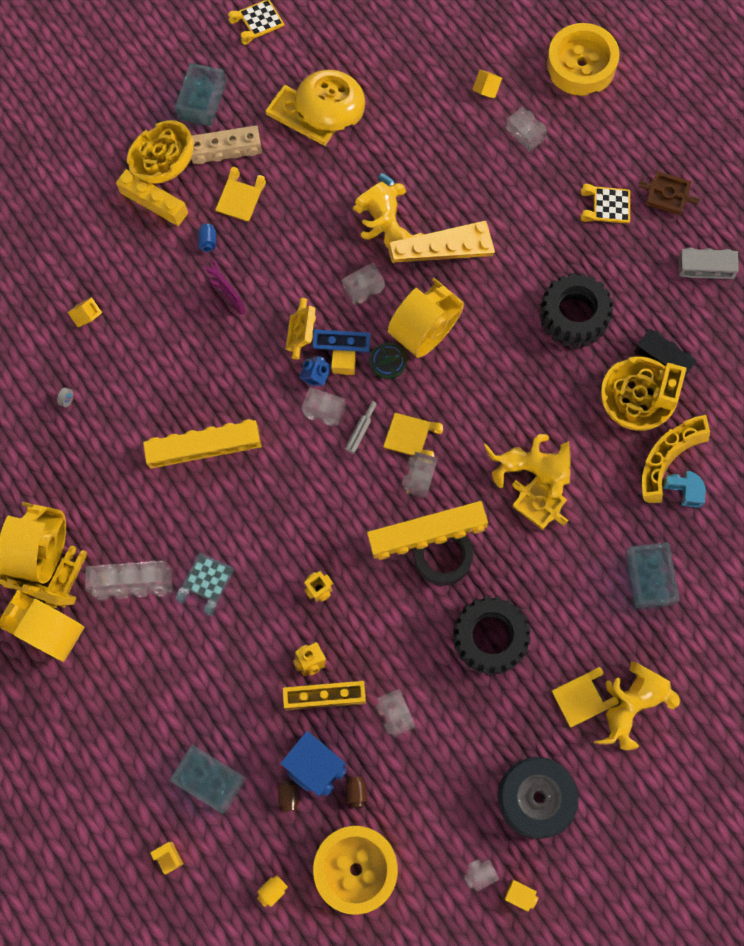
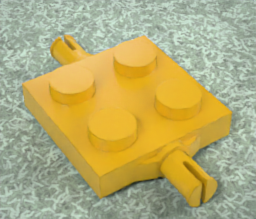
M306 298L300 299L298 310L290 315L285 350L292 352V359L296 360L300 359V349L311 343L313 339L312 331L316 320V308L312 306L306 307L308 301Z
M537 476L526 486L517 480L513 482L511 486L518 490L520 495L512 507L541 530H544L548 523L554 519L563 526L568 522L560 514V510L567 499L562 495L555 499L547 496V489L550 487L548 484L542 482Z

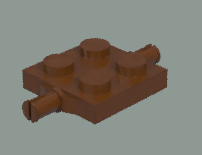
M656 171L651 183L640 180L638 188L648 190L647 206L681 215L683 207L687 202L698 205L700 199L689 195L691 181Z

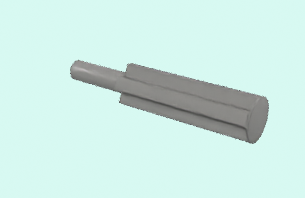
M372 401L365 416H361L344 448L347 452L355 454L371 422L370 416L377 405L376 402Z

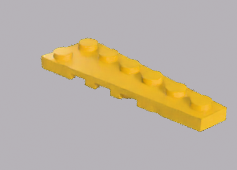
M486 221L394 241L388 245L392 263L493 256L495 253Z
M0 572V584L3 587L19 590L26 595L46 601L45 604L50 607H66V605H74L75 596L35 582L6 576Z

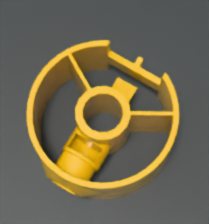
M435 278L432 279L434 285L425 294L418 288H415L405 298L394 313L388 326V333L417 358L428 354L444 339L458 320L464 307V302Z
M22 502V506H25L27 510L22 518L7 516L1 530L0 572L6 576L43 584L48 582L55 573L63 553L66 538L65 515L58 509Z
M19 590L16 591L0 617V628L62 662H65L85 628L70 617L35 598L33 599Z

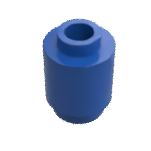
M202 224L198 229V248L204 252H211L216 248V230L211 224Z

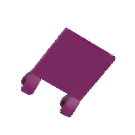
M213 260L214 268L210 269L207 265L205 266L209 274L217 277L218 281H213L210 278L212 286L220 288L239 312L244 314L245 311L240 296L220 274L218 265Z

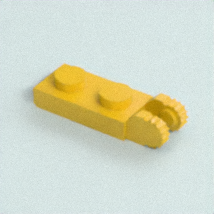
M70 546L48 587L69 594L82 567L81 565L85 561L87 552L82 550L75 563L71 562L76 553V547Z

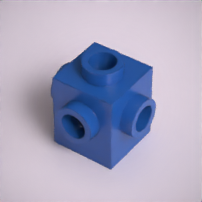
M320 356L306 358L299 378L311 386H324L329 376L331 365Z

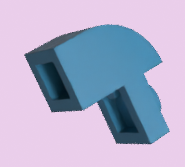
M687 471L683 478L680 475L671 474L664 479L663 489L682 491L681 506L701 508L705 503V484L697 474Z

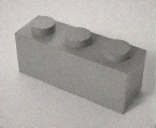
M694 248L682 249L678 257L679 277L734 279L739 271L738 251L730 249L713 250L711 248L703 250Z

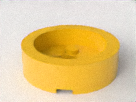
M577 23L563 28L554 36L549 47L547 70L552 82L562 91L572 95L587 96L588 93L602 91L614 78L619 61L618 44L607 30L594 24ZM585 60L586 65H578L577 62Z
M348 826L333 832L320 845L314 859L313 875L316 888L327 904L340 912L358 915L377 909L389 898L397 881L398 864L392 846L381 834L367 827ZM354 863H358L362 867V873L358 876H354L350 872V867Z

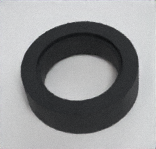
M467 535L459 539L450 538L460 546L463 559L457 569L448 573H439L432 570L424 558L426 548L417 549L415 547L414 561L420 575L428 582L441 586L452 585L462 580L469 572L473 560V547Z

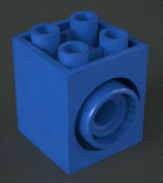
M306 731L280 763L288 770L286 774L307 792L311 789L321 798L323 795L327 797L334 789L332 785L336 779L341 780L347 772V769H345L347 764L308 731Z

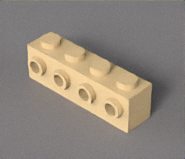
M258 125L192 136L194 150L191 160L193 164H203L229 158L237 159L242 156H255L262 153Z

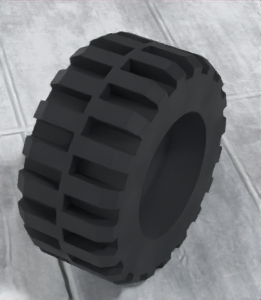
M569 273L568 277L563 275L558 278V281L554 280L544 292L539 311L540 323L543 328L546 327L544 332L547 336L552 335V340L556 343L557 341L562 342V346L567 347V344H570L572 348H578V345L586 347L590 342L595 343L598 341L599 337H602L608 328L613 314V299L609 298V290H604V284L601 281L596 282V278L593 276L588 278L583 273H580L579 276H575V273ZM569 299L581 300L591 308L593 317L584 322L570 321L562 315L559 305Z
M484 596L483 599L479 600L477 598L473 600L471 604H467L462 612L459 613L454 625V648L458 653L459 659L464 661L469 669L472 668L479 674L486 673L493 676L494 674L499 673L500 675L508 670H512L523 659L530 644L531 630L527 624L528 619L526 615H522L519 606L515 607L512 605V601L508 599L505 601L499 596H495V598ZM496 618L508 627L510 642L506 649L497 654H488L476 647L472 633L475 625L480 620Z

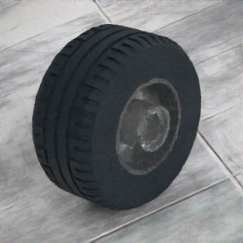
M545 757L526 758L511 766L502 777L497 793L499 810L506 824L516 833L533 839L550 838L564 831L574 819L579 803L576 783L567 769L558 762ZM535 792L542 796L540 803H536L533 799Z

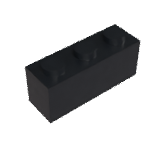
M651 328L634 350L640 357L656 360L664 366L667 363L686 367L684 378L697 362L690 353L682 351L674 342H669L663 338L660 332L653 331Z

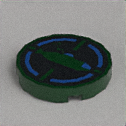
M394 343L380 344L371 353L370 366L378 377L380 376L387 380L394 379L400 376L406 368V353L400 346Z

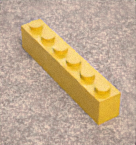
M250 419L244 420L239 424L227 423L223 427H207L202 431L190 430L186 434H170L166 438L154 437L143 442L146 463L150 469L262 447L257 422Z
M482 501L369 531L367 535L374 559L383 560L389 558L390 554H405L409 552V549L415 547L423 549L433 542L441 544L446 542L448 538L454 537L459 539L465 537L466 533H481L487 528L488 520Z

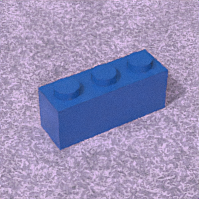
M314 329L313 349L369 353L370 333Z

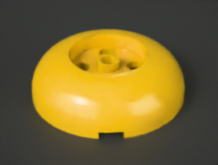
M321 70L310 74L300 83L296 92L295 105L297 111L302 114L304 120L310 125L322 130L339 131L344 130L346 126L351 124L355 125L362 118L365 110V96L357 81L346 73L337 70Z
M178 121L159 122L150 131H143L133 142L127 155V164L129 165L130 172L136 178L147 183L160 184L177 177L187 167L193 155L194 143L188 128Z
M630 357L612 366L605 375L601 387L602 404L609 417L620 426L635 431L651 430L665 423L674 410L654 406L656 399L653 398V395H648L647 389H651L654 393L655 388H659L658 374L660 370H664L665 366L656 360L646 357ZM635 383L636 386L631 389L628 387V384ZM622 399H628L630 403L625 404ZM645 405L648 410L644 411L640 406Z

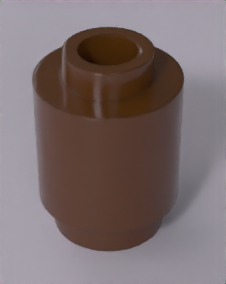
M362 777L347 778V784H345L347 805H351L352 809L364 807L363 803H367L365 782H363Z
M294 781L281 782L282 786H278L279 807L281 806V812L298 810V785H294Z

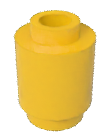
M277 875L274 878L271 877L257 891L259 894L257 899L264 907L267 905L272 907L286 893L285 890L288 886Z

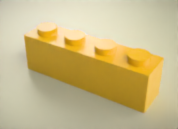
M127 169L116 182L121 194L176 226H179L188 214L185 202L152 183L141 181Z
M364 681L285 687L283 688L284 709L289 711L366 704Z

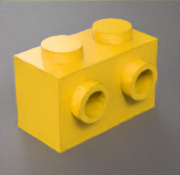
M667 363L664 370L659 371L657 381H660L659 388L656 387L653 393V398L656 399L654 406L674 410L679 400L686 367Z

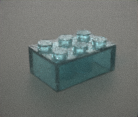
M190 63L175 106L178 119L207 126L213 125L226 85L224 70Z
M669 542L629 547L626 551L635 610L676 605L680 600Z
M191 745L170 781L220 813L226 814L247 777L200 748Z

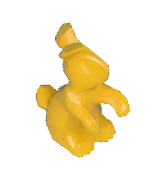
M380 182L356 199V205L353 207V210L359 214L369 211L375 219L374 221L362 219V223L365 226L373 228L370 232L363 231L361 233L363 239H373L384 231V244L388 248L390 242L424 235L423 233L411 235L406 229L400 227L396 221L398 205L396 197L406 193L403 184L394 183L391 186H387L385 183Z
M538 434L533 439L531 452L527 453L520 447H515L501 455H494L492 450L484 443L487 455L492 461L501 463L497 469L491 472L493 481L499 488H503L504 473L526 470L534 473L542 482L550 485L547 489V496L553 499L559 498L562 495L563 486L570 484L569 441L560 445L558 453H542L539 450V445L541 442L548 441L549 436L547 434Z
M633 661L630 663V671L636 674V679L628 691L623 692L620 689V678L614 680L613 686L612 682L607 680V691L612 696L617 697L621 704L609 708L606 713L610 729L609 737L594 741V743L613 744L618 738L620 749L627 751L637 749L639 745L629 738L633 717L642 709L655 707L660 702H665L667 707L673 710L680 704L679 695L671 690L670 681Z

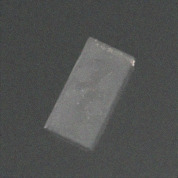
M165 561L85 567V590L97 600H107L111 596H116L118 599L128 598V595L147 597V594L155 593L156 596L167 595V592H172V569Z

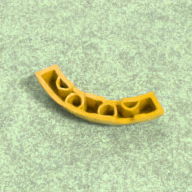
M706 415L686 420L673 430L670 429L654 445L647 457L642 475L644 501L648 503H662V481L672 461L688 448L700 443L709 442L710 429Z

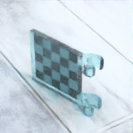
M199 553L186 580L176 595L177 601L184 603L189 591L209 599L204 607V611L207 615H213L234 568Z

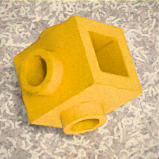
M321 571L312 573L304 582L306 586L304 591L310 600L314 598L316 602L319 600L323 602L331 596L330 593L333 591L331 585H333V582L327 574L324 576ZM317 586L323 587L318 592L316 591Z
M317 642L309 646H301L295 651V660H293L296 670L301 671L303 677L308 674L314 675L318 673L320 669L325 667L326 658Z

